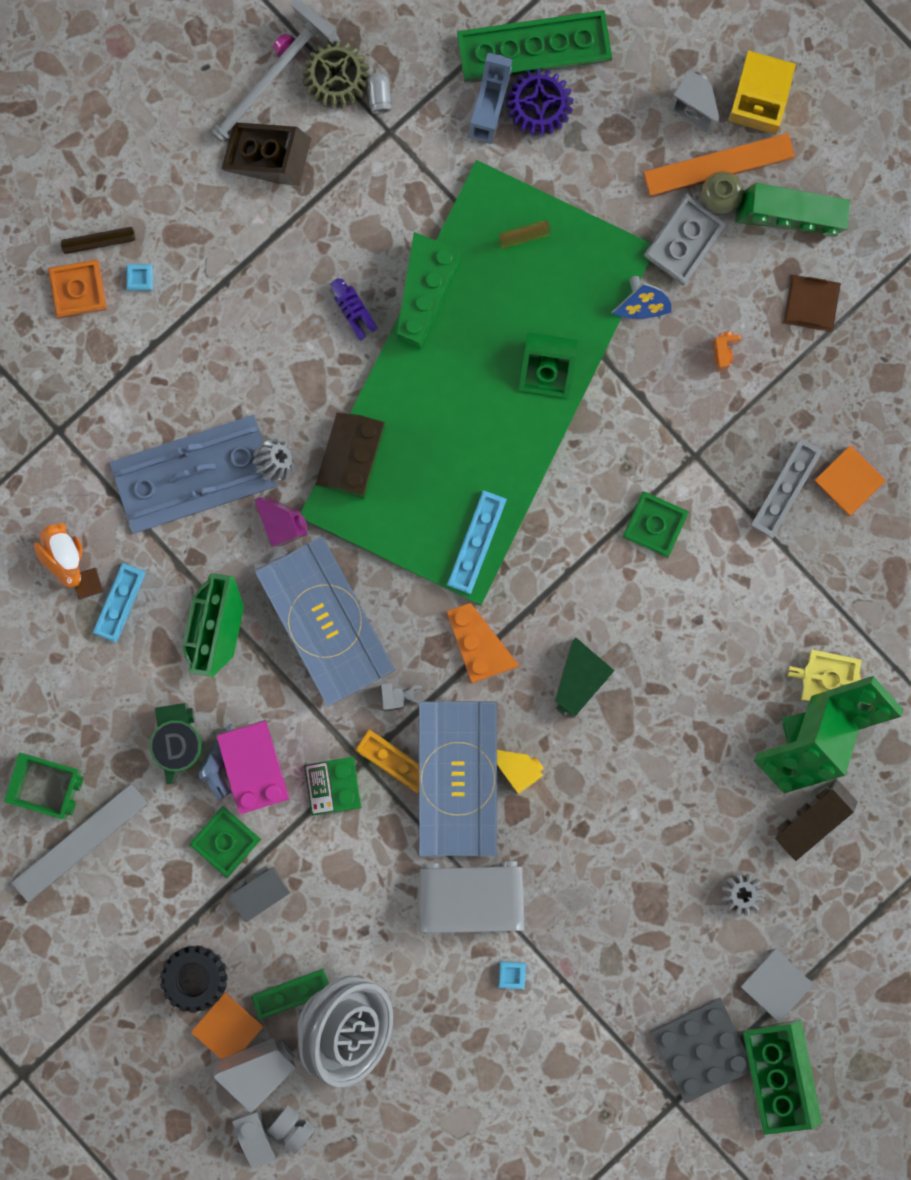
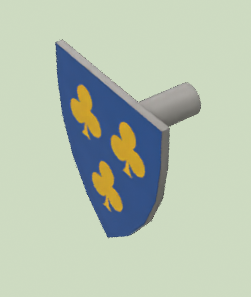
M633 276L629 280L633 292L612 311V314L621 317L644 319L672 313L671 301L664 291L653 285L641 284L639 277Z

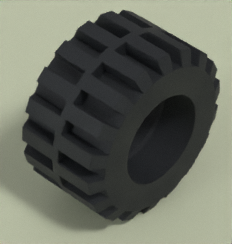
M200 945L187 946L173 953L164 963L163 971L160 974V978H162L160 986L164 990L165 994L163 995L165 999H169L173 1007L176 1006L183 1012L190 1011V1013H196L197 1011L208 1009L221 998L227 987L228 974H226L225 963H222L221 957L218 954L216 955L213 952L214 950ZM191 963L200 964L209 975L207 988L199 994L186 992L179 981L181 970Z

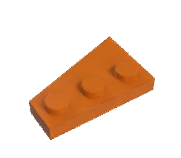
M471 603L446 611L471 683L520 667Z

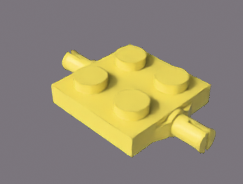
M810 650L806 667L802 669L789 666L788 671L793 672H788V677L802 679L803 690L801 700L809 702L812 695L861 680L860 667L862 660Z

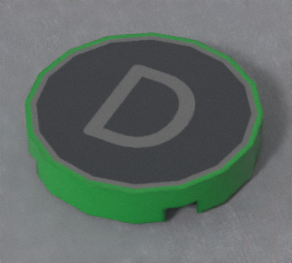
M171 720L161 724L154 731L150 739V753L153 760L159 767L167 771L181 772L189 769L201 754L202 742L199 733L190 724L183 721Z

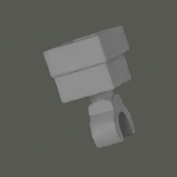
M391 683L380 685L383 711L404 708L403 701L411 700L414 703L423 702L424 700L423 698L416 699L413 696L414 690L422 689L421 685H415L410 690H402V688L392 689Z

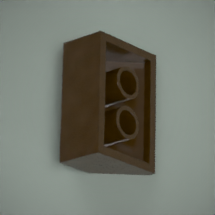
M337 412L315 485L365 499L384 434L385 422L362 415Z

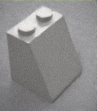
M272 1038L215 1061L212 1064L213 1077L252 1113L296 1068L293 1060L295 1056L292 1054L293 1050L283 1040L279 1043L275 1038Z

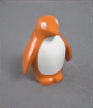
M65 523L52 524L45 527L39 533L41 545L37 542L34 543V550L39 561L65 587L73 588L78 586L81 581L79 562L83 549L80 540L76 536H73L71 539L66 531Z

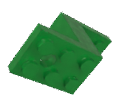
M874 676L812 695L797 741L756 753L754 762L783 793L845 776L859 730L902 716L903 708Z

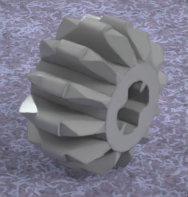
M277 438L264 441L253 453L255 459L252 464L258 467L256 473H262L263 480L270 479L272 483L284 481L296 468L293 464L296 457L291 455L292 449H287L286 442L279 443Z
M736 873L737 882L728 877L727 882L731 887L722 886L721 890L729 892L728 895L721 897V901L730 900L731 902L725 908L729 911L735 907L734 915L736 916L740 915L742 908L746 917L750 916L749 907L753 911L758 912L759 908L754 903H764L765 901L763 898L757 897V894L764 893L765 889H755L759 885L760 880L755 879L750 883L752 875L749 873L745 875L744 881L741 873ZM740 888L749 892V897H745L747 900L744 902L742 899L737 898V892L741 893L739 891Z

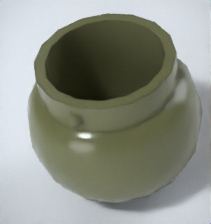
M724 171L716 172L709 176L702 185L701 191L704 205L716 214H727L737 209L743 200L744 194L742 183L738 177Z

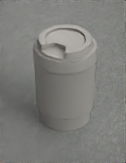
M385 74L368 76L365 80L367 83L366 92L372 114H383L391 111L392 103L388 77Z

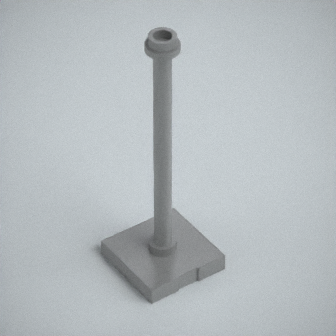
M294 0L291 6L298 18L305 23V29L220 126L214 125L212 133L222 142L230 137L227 134L229 130L312 35L316 36L318 34L326 42H330L332 47H335L337 40L341 42L335 29L302 0Z

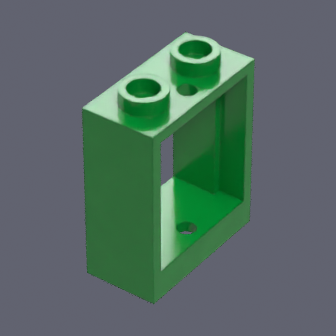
M19 752L4 802L67 820L68 815L72 816L75 810L76 801L73 800L75 792L80 791L83 784L84 776H81L82 770ZM31 762L72 774L60 811L20 799Z

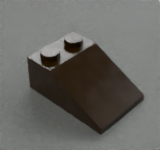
M236 122L232 128L221 169L277 184L299 186L311 138L297 126Z

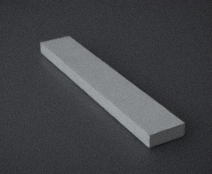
M131 783L14 880L12 884L29 903L149 803Z

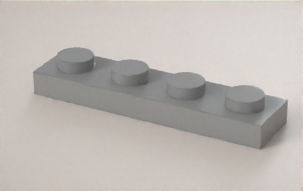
M802 438L798 441L750 527L771 539L774 538L823 450Z

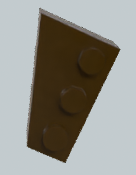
M838 779L829 787H823L810 804L808 802L803 804L796 811L798 815L791 821L787 818L776 828L779 832L775 839L795 861L854 813L858 801Z

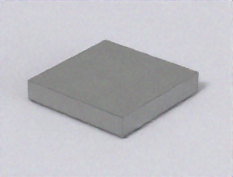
M774 948L740 987L780 1023L814 984Z

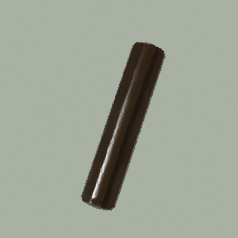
M126 227L62 239L61 248L64 254L132 242L135 241V231L133 227Z

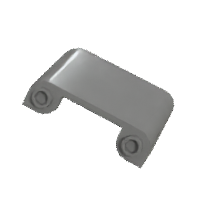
M517 861L502 862V867L440 868V863H425V868H420L421 933L525 930L523 867L517 866Z

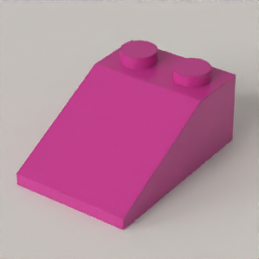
M266 720L217 734L239 814L289 800L288 787Z

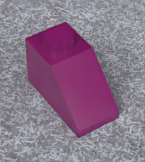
M269 497L254 499L272 547L284 546L308 535L306 520L298 510Z

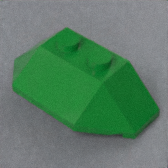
M210 573L207 577L208 580L201 585L192 598L182 648L189 665L190 674L213 678L234 657L244 605L233 576Z

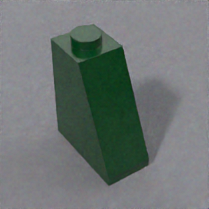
M578 638L571 642L554 700L558 705L555 709L565 718H568L569 715L575 718L615 671Z

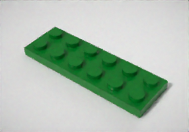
M605 10L457 31L464 82L482 80L488 53L512 59L510 76L525 74L527 71L531 73L536 72V69L546 71L612 61Z

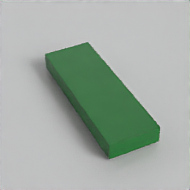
M323 968L253 994L251 998L258 1018L262 1020L307 1003L313 995L323 990L330 983Z

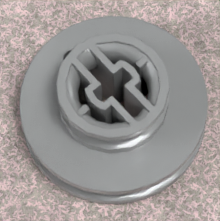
M345 976L334 980L307 1001L300 1014L297 1031L299 1035L300 1059L309 1074L332 1086L347 1087L365 1078L375 1068L387 1048L393 1027V1009L387 993L381 987L360 977Z

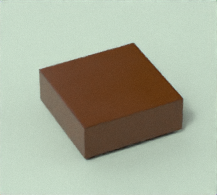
M96 567L80 572L81 581L75 587L79 600L104 592Z

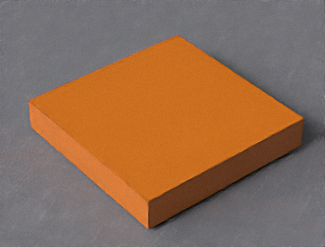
M98 259L48 268L57 318L107 310Z
M850 445L814 482L850 517L886 480Z
M225 992L191 1033L222 1059L243 1051L264 1025Z

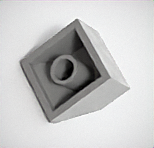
M689 70L674 93L669 110L709 135H712L719 119L712 85L704 74L697 71L694 73Z

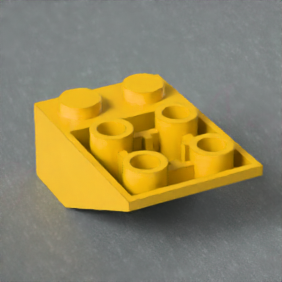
M748 50L728 122L776 135L786 107L796 64Z

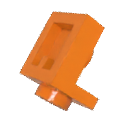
M731 331L718 334V337L712 342L717 372L727 371L730 363H733L732 349L727 348V345L738 344L741 340L740 334L734 335Z

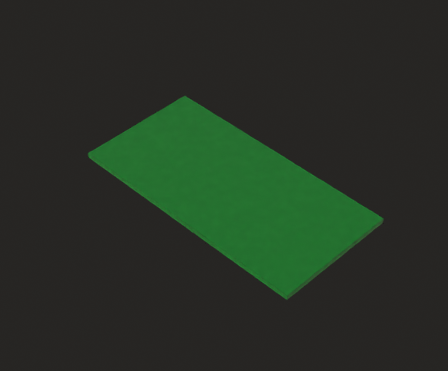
M476 160L436 241L461 251V258L422 348H416L397 339L399 314L350 414L362 415L385 422L384 434L365 499L314 485L300 514L305 518L306 522L482 606L622 319L621 316L612 314V311L633 292L629 281L630 278L638 276L641 280L649 260L643 255L651 243ZM528 332L578 340L569 398L518 391ZM484 490L503 497L507 501L470 595L447 586V583Z

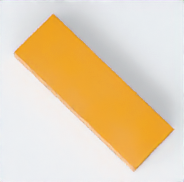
M369 729L355 751L418 794L419 763Z

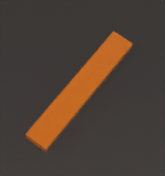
M786 133L644 171L643 175L649 196L654 197L702 184L709 176L716 172L724 171L736 175L794 159L795 154L789 134Z

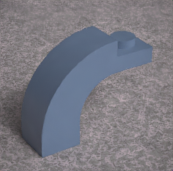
M487 54L482 83L470 122L468 138L492 144L507 92L512 59L502 55Z

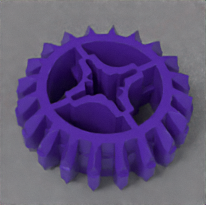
M536 69L534 76H532L530 71H527L526 79L519 75L517 77L518 84L512 83V91L507 92L509 101L506 102V108L511 109L508 112V117H516L513 120L514 126L522 123L521 132H525L529 128L530 136L534 135L535 130L539 131L540 137L544 136V130L553 135V126L561 130V122L568 123L569 117L566 114H572L573 108L569 105L573 104L574 99L568 97L572 92L571 88H565L566 80L558 82V73L552 78L549 77L550 70H546L545 75H540V69ZM543 86L554 91L558 97L547 94ZM535 87L534 94L525 96V99H520L527 89ZM538 93L540 94V100H543L541 112L539 106H537L536 103L538 100ZM560 107L554 116L548 119L544 118L548 110ZM522 109L533 112L536 115V120L528 117Z

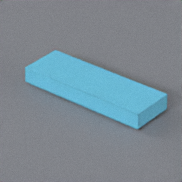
M121 563L93 630L94 634L113 642H118L146 575L145 571Z

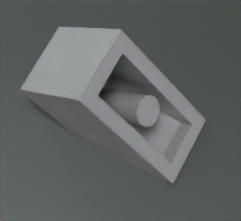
M260 1109L234 1118L232 1122L240 1146L251 1168L277 1159Z

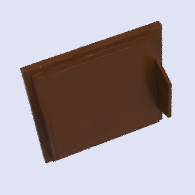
M791 274L783 323L833 332L841 283Z

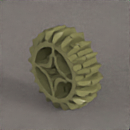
M338 40L335 43V47H331L330 42L327 41L326 49L324 50L318 45V54L310 52L309 57L311 60H305L304 62L305 67L308 69L302 70L303 76L306 77L303 80V84L308 87V95L315 94L313 97L315 102L322 99L323 107H326L331 102L333 109L337 108V103H341L342 108H346L347 100L351 104H355L354 95L359 98L363 97V92L360 89L366 90L367 83L365 80L370 76L367 73L369 65L364 63L365 56H358V48L350 51V44L348 42L342 48ZM340 58V60L335 63L328 61L329 59ZM350 64L354 66L357 72L353 83L346 75ZM319 67L323 69V73L326 75L322 86L316 81V73ZM340 72L341 77L334 76L332 78L331 73L338 74ZM336 87L344 89L339 92H331Z

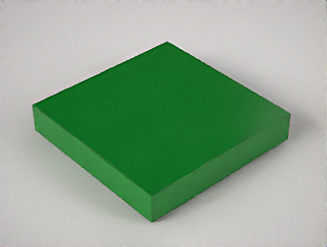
M643 491L622 538L669 558L689 511Z
M222 806L189 845L221 874L229 878L262 839L226 807Z

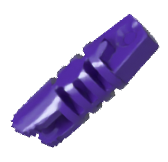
M337 278L330 283L336 294L334 299L358 339L362 341L366 338L365 332L358 322L363 319L371 331H376L378 329L376 323L353 286L348 287L341 278Z

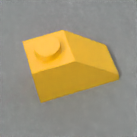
M497 750V766L517 794L543 776L540 771L544 768L536 757L531 759L527 754Z

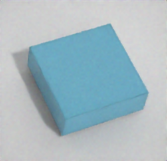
M127 264V291H153L152 264Z
M500 961L498 987L524 989L526 963Z

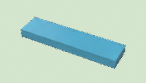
M483 490L447 586L471 595L507 499Z

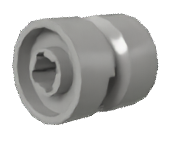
M287 1105L268 1128L267 1132L277 1141L283 1139L284 1146L295 1155L313 1134L316 1127L306 1119L300 1120L299 1113L290 1105Z

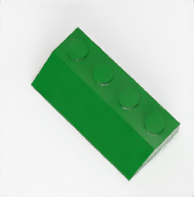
M802 1020L780 1022L744 1030L743 1036L763 1135L810 1130L822 1124Z

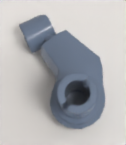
M232 723L227 726L225 732L230 730ZM218 740L206 754L198 772L200 781L207 782L217 801L231 793V790H229L219 774L224 761Z

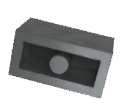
M265 866L254 873L256 879L248 884L244 880L232 888L234 893L229 897L245 922H248L291 893L275 867L268 869Z

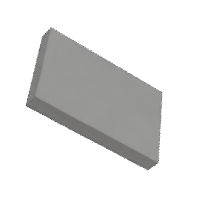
M686 194L643 256L681 285H685L726 226V223Z

